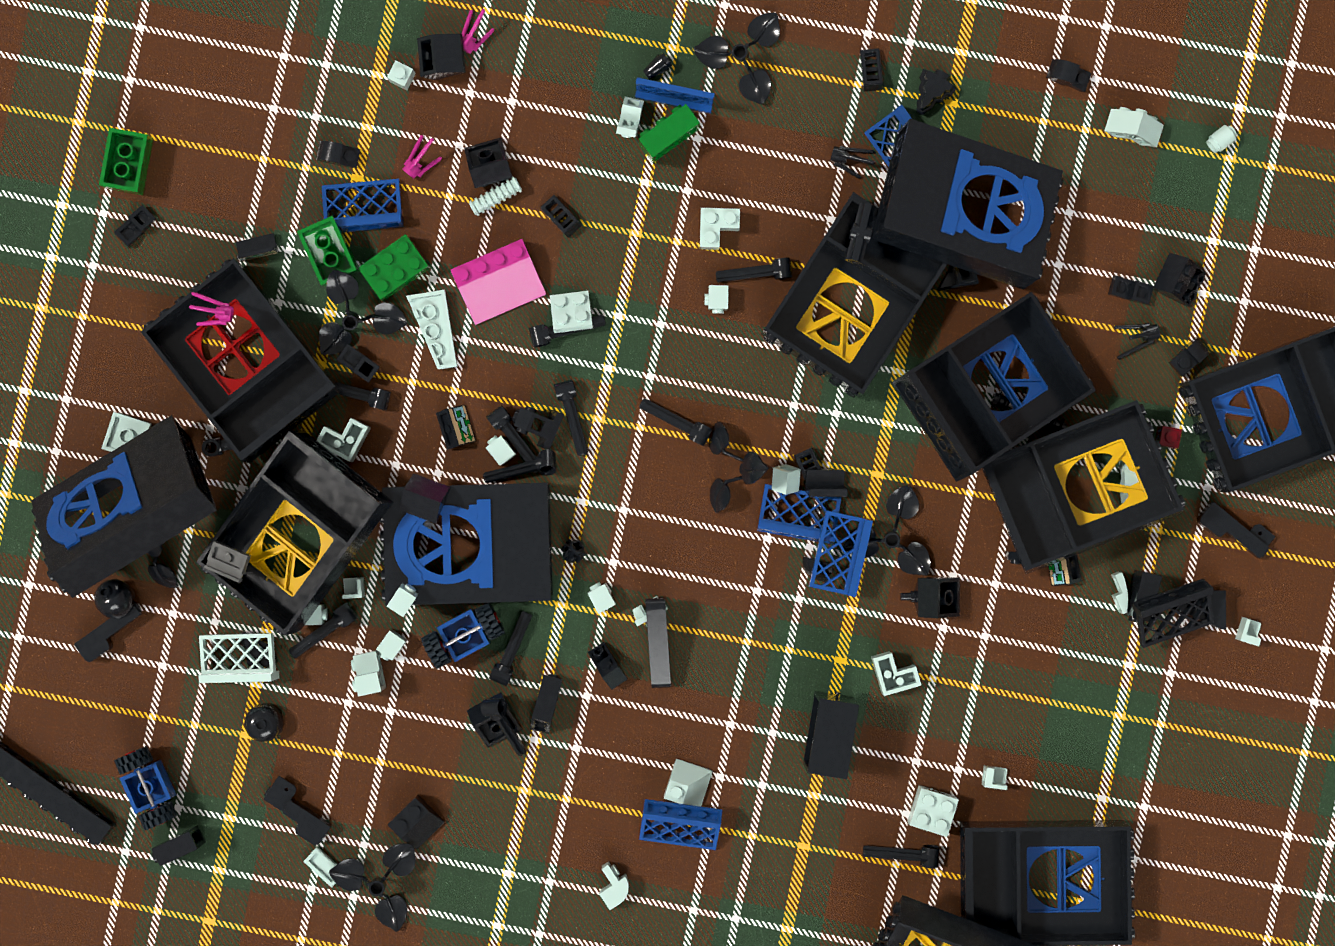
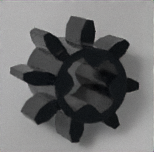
M568 539L561 548L563 558L569 563L576 562L578 564L586 555L584 545L579 540L571 541Z

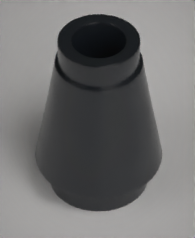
M663 52L661 55L658 54L643 72L650 80L670 70L669 67L672 66V63Z

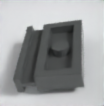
M213 541L207 558L208 561L204 568L239 583L243 580L242 577L246 572L251 555L221 542Z

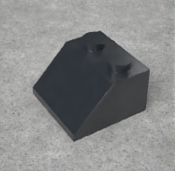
M501 137L464 148L469 172L475 188L485 187L489 184L512 178Z
M500 692L489 698L505 699L507 703L505 716L516 733L521 731L522 728L503 694ZM481 703L467 710L473 728L487 747L506 739L498 723L491 720L490 717L483 716Z
M417 795L388 823V826L403 841L412 844L415 849H418L445 821Z

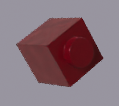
M1158 426L1155 441L1158 440L1161 447L1178 449L1182 429Z

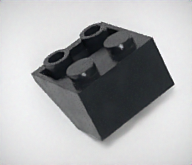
M431 34L417 38L420 77L438 80L466 73L462 34Z
M1169 253L1153 288L1160 294L1186 307H1190L1196 298L1200 285L1205 279L1206 272L1189 258Z

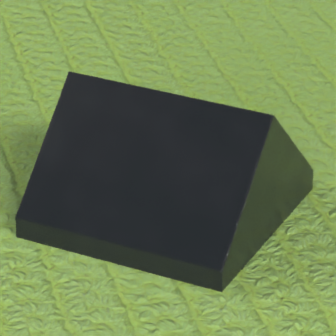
M413 473L403 489L399 510L436 524L451 487Z

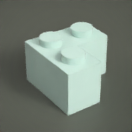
M1120 107V109H1111L1105 132L1113 137L1131 139L1142 146L1157 147L1164 125L1157 121L1158 118L1148 115V112L1145 110L1136 109V111H1131L1128 108Z
M701 208L700 249L719 250L720 231H739L740 209Z
M350 418L342 434L324 426L317 441L332 453L349 462H353L371 427Z
M377 650L354 655L353 660H351L353 672L356 671L357 674L354 677L355 681H352V686L358 696L381 692L386 688L381 660L378 655L379 651Z
M890 651L871 656L883 696L921 686L915 665L896 669L893 655Z

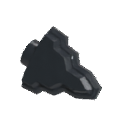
M923 69L919 77L921 83L918 89L921 95L917 100V113L924 115L932 109L935 103H942L946 97L952 96L957 88L948 82L950 76L939 69H936L934 73Z

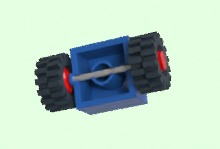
M486 603L475 610L472 608L438 626L437 629L440 635L437 631H433L422 637L421 641L431 662L436 669H439L452 661L451 656L454 662L490 644L491 640L505 634V631L494 608L490 603Z
M147 746L131 751L114 760L120 775L134 769L133 772L120 778L134 813L137 814L148 808L151 809L138 816L144 831L178 816L171 801L158 806L159 803L176 796L162 760H158L145 767H140L153 761Z

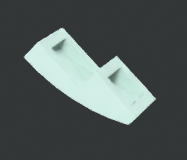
M1118 571L1111 574L1118 593L1113 594L1112 598L1118 612L1125 614L1128 608V592L1123 573Z

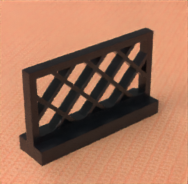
M1200 579L1133 602L1132 608L1136 612L1140 646L1145 648L1214 624L1211 594H1214L1213 587L1205 579ZM1205 597L1201 606L1196 604L1198 599ZM1188 603L1183 612L1178 610L1181 605ZM1193 606L1198 608L1193 617L1188 616ZM1170 609L1165 619L1160 617L1163 611ZM1205 612L1207 619L1198 621L1200 615ZM1178 613L1180 617L1175 624L1170 622L1174 614ZM1153 616L1147 625L1143 623V618ZM1185 618L1190 620L1187 626L1180 627ZM1159 619L1163 622L1156 630L1152 626ZM1167 624L1173 626L1168 633H1162ZM1150 630L1155 632L1151 639L1145 640V636Z

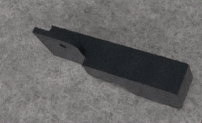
M1209 502L1197 518V523L1213 536L1221 537L1226 533L1259 559L1263 558L1268 552V545L1275 538L1271 532L1260 524L1254 525L1249 531L1214 502Z
M134 600L132 601V609L125 616L119 619H108L74 644L87 662L95 661L112 649L113 643L110 638L143 614L142 609Z
M278 776L272 787H269L264 794V800L298 823L295 829L297 835L314 846L318 845L325 838L332 824L293 799L292 797L296 793L295 785Z

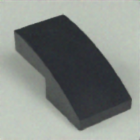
M141 205L128 216V220L114 231V234L128 248L154 223L156 218Z
M1113 276L1108 295L1149 305L1153 285L1132 281L1120 276Z

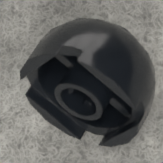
M118 579L106 580L101 583L94 594L96 608L107 618L115 619L125 616L132 609L133 598L135 599L134 589L126 582Z
M262 703L252 707L246 714L244 721L248 736L259 742H269L277 738L283 731L285 724L281 710L270 703Z

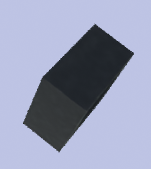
M815 691L803 765L807 773L847 780L859 704L853 697L843 696L839 691H834L835 694Z

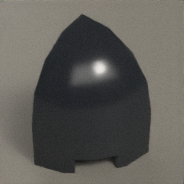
M803 556L802 564L804 570L811 577L815 559ZM819 561L822 567H825L829 564L826 562ZM834 565L825 570L829 577L832 574ZM823 571L815 577V580L828 581Z

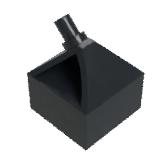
M960 577L918 578L914 591L900 593V600L914 602L918 617L960 616Z

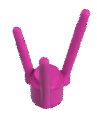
M484 9L481 10L469 34L466 33L473 10H470L467 16L462 36L464 51L469 54L472 51L477 52L478 48L495 31L492 28L475 43L477 39L472 36L485 13Z
M420 135L409 158L404 163L405 166L402 170L413 179L416 176L421 178L427 170L442 160V157H438L423 169H420L422 165L419 161L433 143V138L428 141L416 159H414L413 157L424 138L423 135Z
M196 292L191 293L195 297L218 305L216 309L190 305V309L215 313V318L219 319L197 322V326L227 325V322H232L234 307H231L229 303H223Z

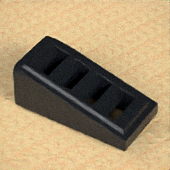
M880 49L860 50L863 91L882 90L883 78ZM866 57H876L873 60H865ZM867 65H877V67L866 68ZM868 73H877V75L867 76Z
M555 195L540 207L568 238L582 226ZM557 203L558 206L549 212L548 210ZM561 209H563V211H562L556 218L553 217V216H555ZM568 215L569 217L560 224L559 222Z
M812 447L794 455V459L799 469H801L800 472L805 481L807 469H804L803 466L813 462L814 466L808 469H821ZM808 455L811 456V459L801 463L800 459Z

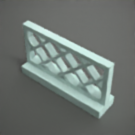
M273 633L199 635L202 673L199 675V683L270 682L279 679V671H276ZM243 638H247L252 643L247 651L239 644ZM261 638H268V647L265 650L258 644ZM205 639H211L216 644L211 651L206 647ZM225 639H229L234 644L229 651L222 645ZM254 646L262 653L257 660L249 653ZM218 647L226 654L221 661L213 654ZM236 647L243 653L239 660L231 654ZM264 656L269 660L270 668H264L259 663ZM210 657L217 663L214 669H207V661ZM228 657L235 663L231 669H228L223 664ZM245 657L253 662L252 666L247 669L241 664Z

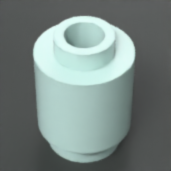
M1223 125L1209 136L1206 143L1212 152H1221L1236 141L1237 133L1233 127Z

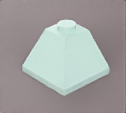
M676 758L664 793V799L679 804L701 807L713 770Z

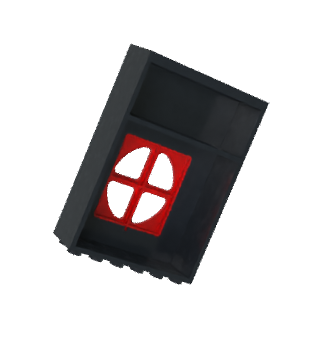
M233 258L232 260H226L221 265L222 268L217 272L213 271L208 274L203 283L193 286L188 295L179 297L174 302L175 305L170 309L166 308L161 311L160 317L155 321L147 322L141 333L241 461L252 463L286 436L289 431L300 425L342 390L244 266ZM196 292L217 301L229 303L231 307H234L233 315L247 319L251 322L252 327L236 340H232L220 324L197 326V322L218 320V318H215V313L190 309L189 306L194 305L216 309L218 305L195 297L191 293ZM212 326L226 343V348L211 360H206L202 350V337L205 329ZM259 333L264 344V355L261 364L254 368L240 351V346L254 334ZM233 353L248 371V374L240 379L226 378L215 372L214 366Z

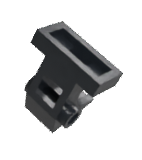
M526 406L525 409H517L512 419L514 426L517 427L516 431L525 435L531 432L540 436L537 446L550 450L564 414L551 410L548 418L536 414L537 410ZM535 418L544 421L540 432L531 429Z

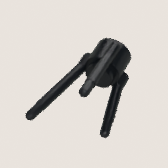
M841 145L840 147L834 146L830 161L835 162L834 166L843 169L858 179L861 178L859 174L841 163H846L848 158L871 165L875 164L874 161L849 154V152L873 154V150L850 148Z
M1145 323L1114 326V329H1141L1139 334L1132 335L1129 339L1142 338L1145 341L1117 356V359L1126 357L1147 345L1154 344V340L1160 339V330L1157 324L1150 325Z

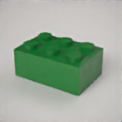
M687 104L684 106L678 105L671 111L672 114L666 118L664 116L655 123L656 126L651 130L647 128L640 134L639 146L652 163L700 129V122Z
M109 128L99 186L105 189L143 195L153 138L148 134Z
M405 234L358 267V269L379 299L384 302L428 271L430 266Z

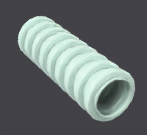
M512 177V180H506L507 183H501V186L497 185L494 190L493 188L490 189L491 192H485V195L481 194L480 198H474L473 202L470 200L469 205L474 214L479 216V213H485L484 210H490V207L494 208L497 203L501 204L500 201H506V198L510 199L513 194L514 196L517 195L518 191L521 193L522 188L517 179Z

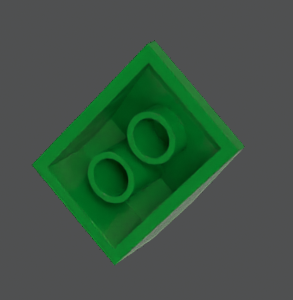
M333 216L297 231L321 286H326L327 279L333 270H339L350 275L360 271L353 253Z

